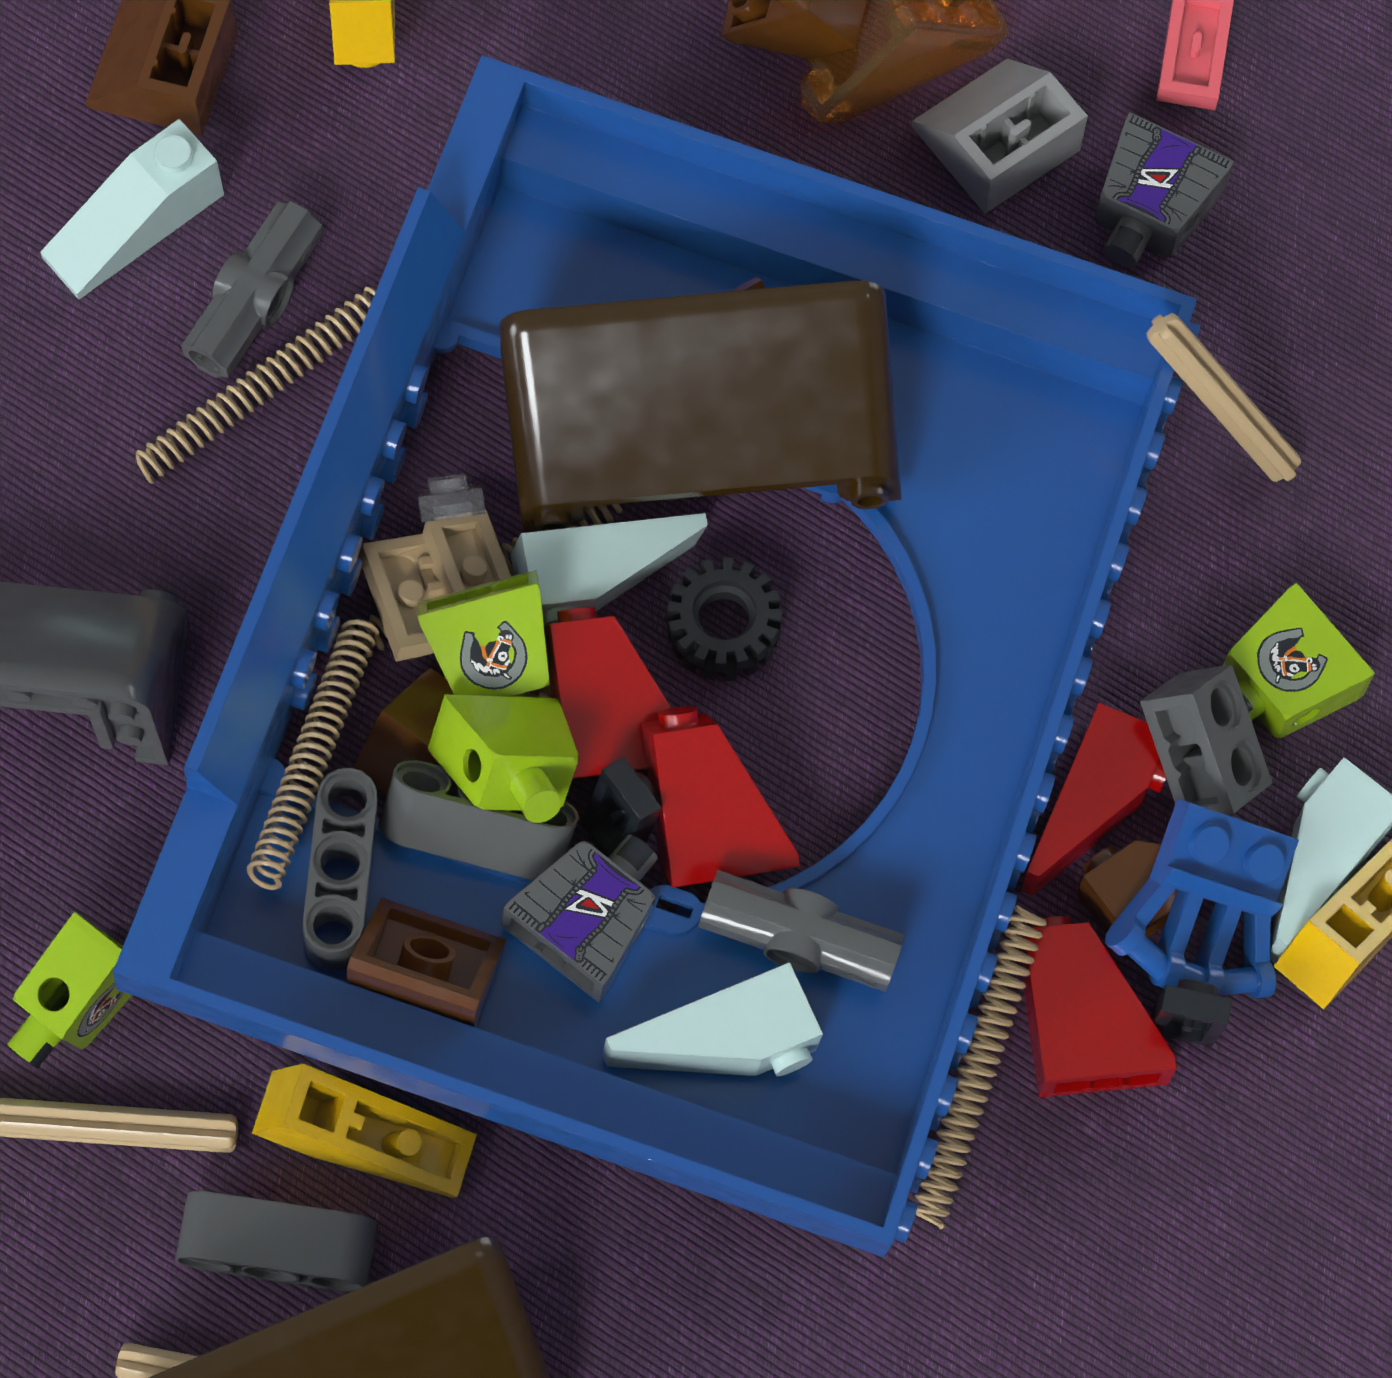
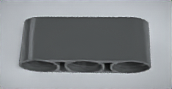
M411 760L403 761L395 767L378 824L379 830L384 837L401 846L534 880L569 851L579 817L575 808L566 801L552 819L542 823L530 822L520 810H483L473 805L441 766Z
M353 768L337 769L329 773L321 782L317 793L303 914L304 951L309 960L317 967L329 971L342 970L348 967L350 956L365 929L377 820V791L369 776ZM351 796L360 800L365 808L355 816L344 817L332 811L330 805L340 797ZM343 858L354 863L358 871L346 880H335L324 873L323 867L333 859ZM336 921L348 927L351 935L339 944H327L317 938L315 931L326 922Z
M193 1191L187 1194L175 1261L184 1266L205 1271L352 1292L368 1285L379 1223L372 1218L349 1212L215 1192Z

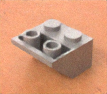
M1007 58L912 120L911 127L984 214H986L1079 152L1088 115L1051 72Z

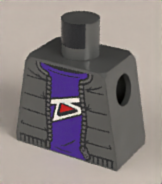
M1130 112L1125 120L1095 217V221L1099 226L1112 232L1103 248L1106 257L1115 264L1126 268L1136 266L1145 248L1164 257H1172L1222 197L1226 190L1234 161Z
M627 834L609 857H606L590 843L581 841L509 900L503 908L501 926L599 1003L608 992L652 913L656 897L640 883V880L658 860L657 855L645 842L631 834Z

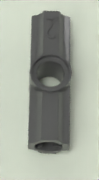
M278 201L244 253L240 251L234 252L222 266L214 283L213 299L181 345L183 355L190 359L201 371L215 378H229L263 326L266 328L272 327L282 316L292 296L293 280L324 235L323 224L317 221L307 209L291 201L288 203Z
M717 870L698 925L699 928L763 949L764 955L780 966L790 962L794 971L803 973H817L821 969L886 992L905 934L839 912V907L833 901L817 893L796 888L780 892Z

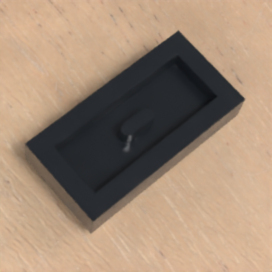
M625 757L602 769L581 825L606 857L610 856L627 834L634 835L647 843L661 810L656 789L644 774H636Z
M1182 979L1178 981L1177 987L1165 986L1152 1008L1150 1018L1163 1037L1212 1047L1228 1025L1233 999L1217 996L1218 988L1212 984Z

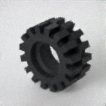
M723 557L722 567H714L712 558L701 561L700 572L696 573L691 566L683 573V583L676 582L673 586L671 601H668L667 609L668 640L672 639V651L678 659L683 655L685 657V667L692 673L695 672L697 667L704 669L703 678L714 681L715 673L723 672L725 673V682L734 681L737 678V671L744 670L748 677L757 672V663L759 661L765 665L772 657L773 646L777 648L780 637L782 616L780 596L777 589L771 591V579L765 572L759 577L754 575L755 565L744 561L742 569L734 567V558ZM720 599L737 602L747 612L749 618L748 626L743 633L735 638L726 640L714 638L706 633L700 624L699 617L705 606Z

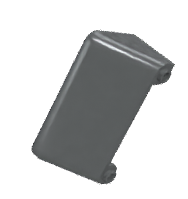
M0 582V707L88 715L101 748L114 750L116 738L120 743L134 745L137 748L136 762L168 765L190 629V620L186 609L176 603L177 599L174 595L161 590L148 589L140 591L138 595Z

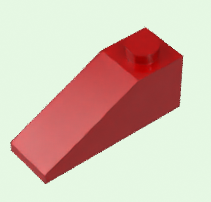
M1098 703L1027 870L1021 891L1032 896L1035 895L1140 809L1147 789L1160 793L1166 775L1147 722Z

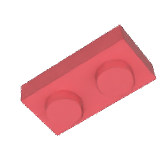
M1172 0L1156 101L1216 110L1234 0Z

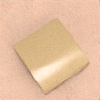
M486 509L426 519L422 534L363 543L359 559L362 560V569L396 662L434 653L418 620V602L511 577Z

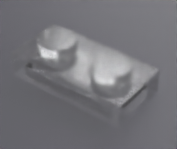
M465 473L427 478L429 489L416 491L421 522L486 514L482 487L478 482L468 484Z

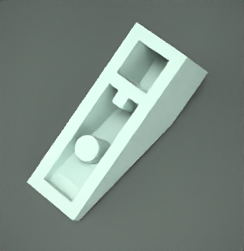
M178 119L133 151L44 247L40 252L42 258L80 300L224 195L217 160L186 125Z
M706 513L521 533L510 554L513 573L515 576L537 570L544 627L551 623H558L557 611L581 607H595L597 611L694 547L708 525Z
M1345 757L1330 774L1319 768L1297 796L1304 803V806L1294 824L1292 837L1298 839L1299 842L1279 895L1278 902L1282 903V907L1275 914L1270 938V960L1273 963L1279 960L1308 920L1346 884L1392 829V794Z
M789 962L606 1038L602 1056L607 1067L757 1076L774 1069L776 1076H783L806 1066L813 1060L810 1053L816 1051L823 1033Z

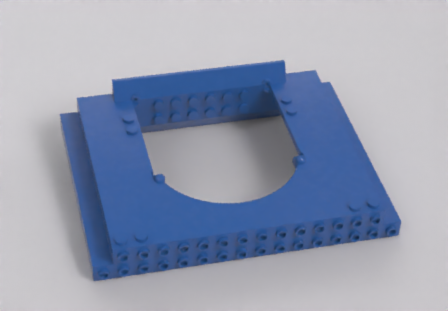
M481 55L427 190L420 187L416 190L184 766L187 789L113 970L116 989L884 1258L894 1240L905 1243L910 1233L918 1204L907 1201L909 1191L917 1193L922 1179H926L932 1165L938 1141L928 1138L929 1130L937 1131L942 1116L946 1117L950 1108L958 1078L947 1075L949 1068L956 1071L962 1054L966 1055L971 1043L978 1016L969 1014L967 1011L968 1008L974 1010L977 1008L982 993H986L991 981L998 955L987 952V949L995 950L1002 932L1005 933L1012 916L1017 895L1006 890L1014 891L1021 872L1024 873L1029 862L1037 835L1026 832V830L1033 832L1040 812H1044L1056 777L1051 775L1058 755L1063 753L1074 722V717L1070 715L1077 696H1081L1093 663V659H1090L1089 656L1096 638H1100L1111 607V602L1107 600L1114 581H1118L1130 547L1126 545L1132 525H1136L1148 491L1144 489L1150 470L1154 469L1166 435L1162 431L1168 415L1172 414L1183 383L1181 378L1172 376L1174 369L1151 345L1146 333L1153 326L1152 320L1156 316L1161 314L1165 317L1174 313L1198 337L1201 325L1190 322L1197 299ZM755 277L763 280L765 288L842 281H869L882 286L886 293L901 500L889 501L886 505L875 509H859L852 506L851 501L840 498L837 493V485L805 488L822 494L820 501L831 504L843 501L853 510L877 539L896 571L906 593L914 619L920 652L921 689L917 720L908 753L897 777L883 800L864 824L841 846L815 865L768 888L780 892L796 888L817 893L833 901L839 907V912L905 934L902 948L886 992L876 988L873 989L867 985L848 980L821 969L817 973L794 971L823 1036L816 1051L810 1053L813 1060L806 1066L783 1076H776L774 1069L757 1076L607 1067L602 1056L606 1038L775 969L780 965L769 960L764 955L763 949L699 928V921L706 902L700 903L695 895L687 891L673 888L669 885H657L650 889L656 899L649 920L608 992L598 1003L501 926L504 906L533 880L393 843L384 837L379 830L378 823L380 818L378 817L376 820L365 928L380 899L384 898L506 939V944L477 1026L475 1028L347 983V967L342 970L329 971L319 968L312 963L304 951L303 914L317 796H315L313 803H309L311 812L305 814L307 822L301 825L303 833L297 835L299 843L292 846L295 854L288 857L290 865L284 868L286 876L280 879L282 882L281 888L269 890L254 883L246 871L247 865L252 862L251 855L256 851L255 844L260 840L259 835L264 830V822L268 819V812L272 808V801L277 798L276 791L281 787V779L285 776V768L275 759L295 708L305 711L311 700L317 681V674L312 672L317 651L328 653L333 644L340 622V617L335 615L340 593L351 596L362 567V560L357 558L362 544V537L372 540L377 532L384 511V504L380 502L385 482L395 484L400 474L406 455V448L401 447L407 426L416 429L420 423L428 398V393L423 392L430 365L433 364L437 353H448L459 344L502 359L499 331L500 321L509 314L528 309L729 292ZM289 790L298 797L309 798L307 794L301 791ZM284 800L295 808L305 809V806L300 803ZM334 802L330 805L331 810L340 816L351 817L360 813L358 810ZM281 811L287 817L301 820V817L294 813ZM277 822L279 825L286 829L294 831L297 830V828L291 824L285 822ZM272 832L278 838H281L286 841H293V839L287 835ZM268 843L279 851L288 852V849L281 845ZM264 854L273 861L284 863V860L277 856ZM343 858L329 861L322 869L328 877L335 880H346L358 871L354 863ZM260 865L267 871L277 874L280 873V871L273 867ZM255 867L253 868V874L258 879L268 884H276L273 878L264 876ZM662 899L676 904L675 914L656 908L658 900ZM332 921L320 925L315 934L324 943L339 944L345 941L351 935V932L343 923Z

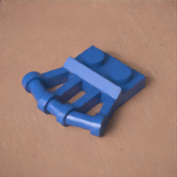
M1178 798L1148 881L1112 924L1106 934L1105 943L1117 955H1128L1150 975L1151 983L1161 988H1165L1166 985L1176 987L1179 980L1188 979L1216 986L1218 988L1217 996L1248 993L1251 998L1255 999L1271 997L1276 989V974L1270 962L1271 917L1282 907V903L1277 901L1299 840ZM1178 889L1158 946H1156L1145 936L1146 925L1174 890ZM1205 898L1216 903L1195 962L1191 963L1185 961L1184 952L1202 901ZM1244 911L1243 967L1222 969L1241 912Z

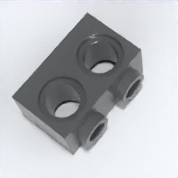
M1232 664L1178 673L1140 701L1175 804L1179 798L1223 814H1234L1272 784Z

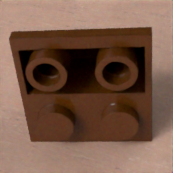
M122 0L86 99L87 108L165 127L180 119L192 133L203 136L238 34L232 0Z
M728 0V9L721 36L733 43L806 59H815L856 47L867 0Z

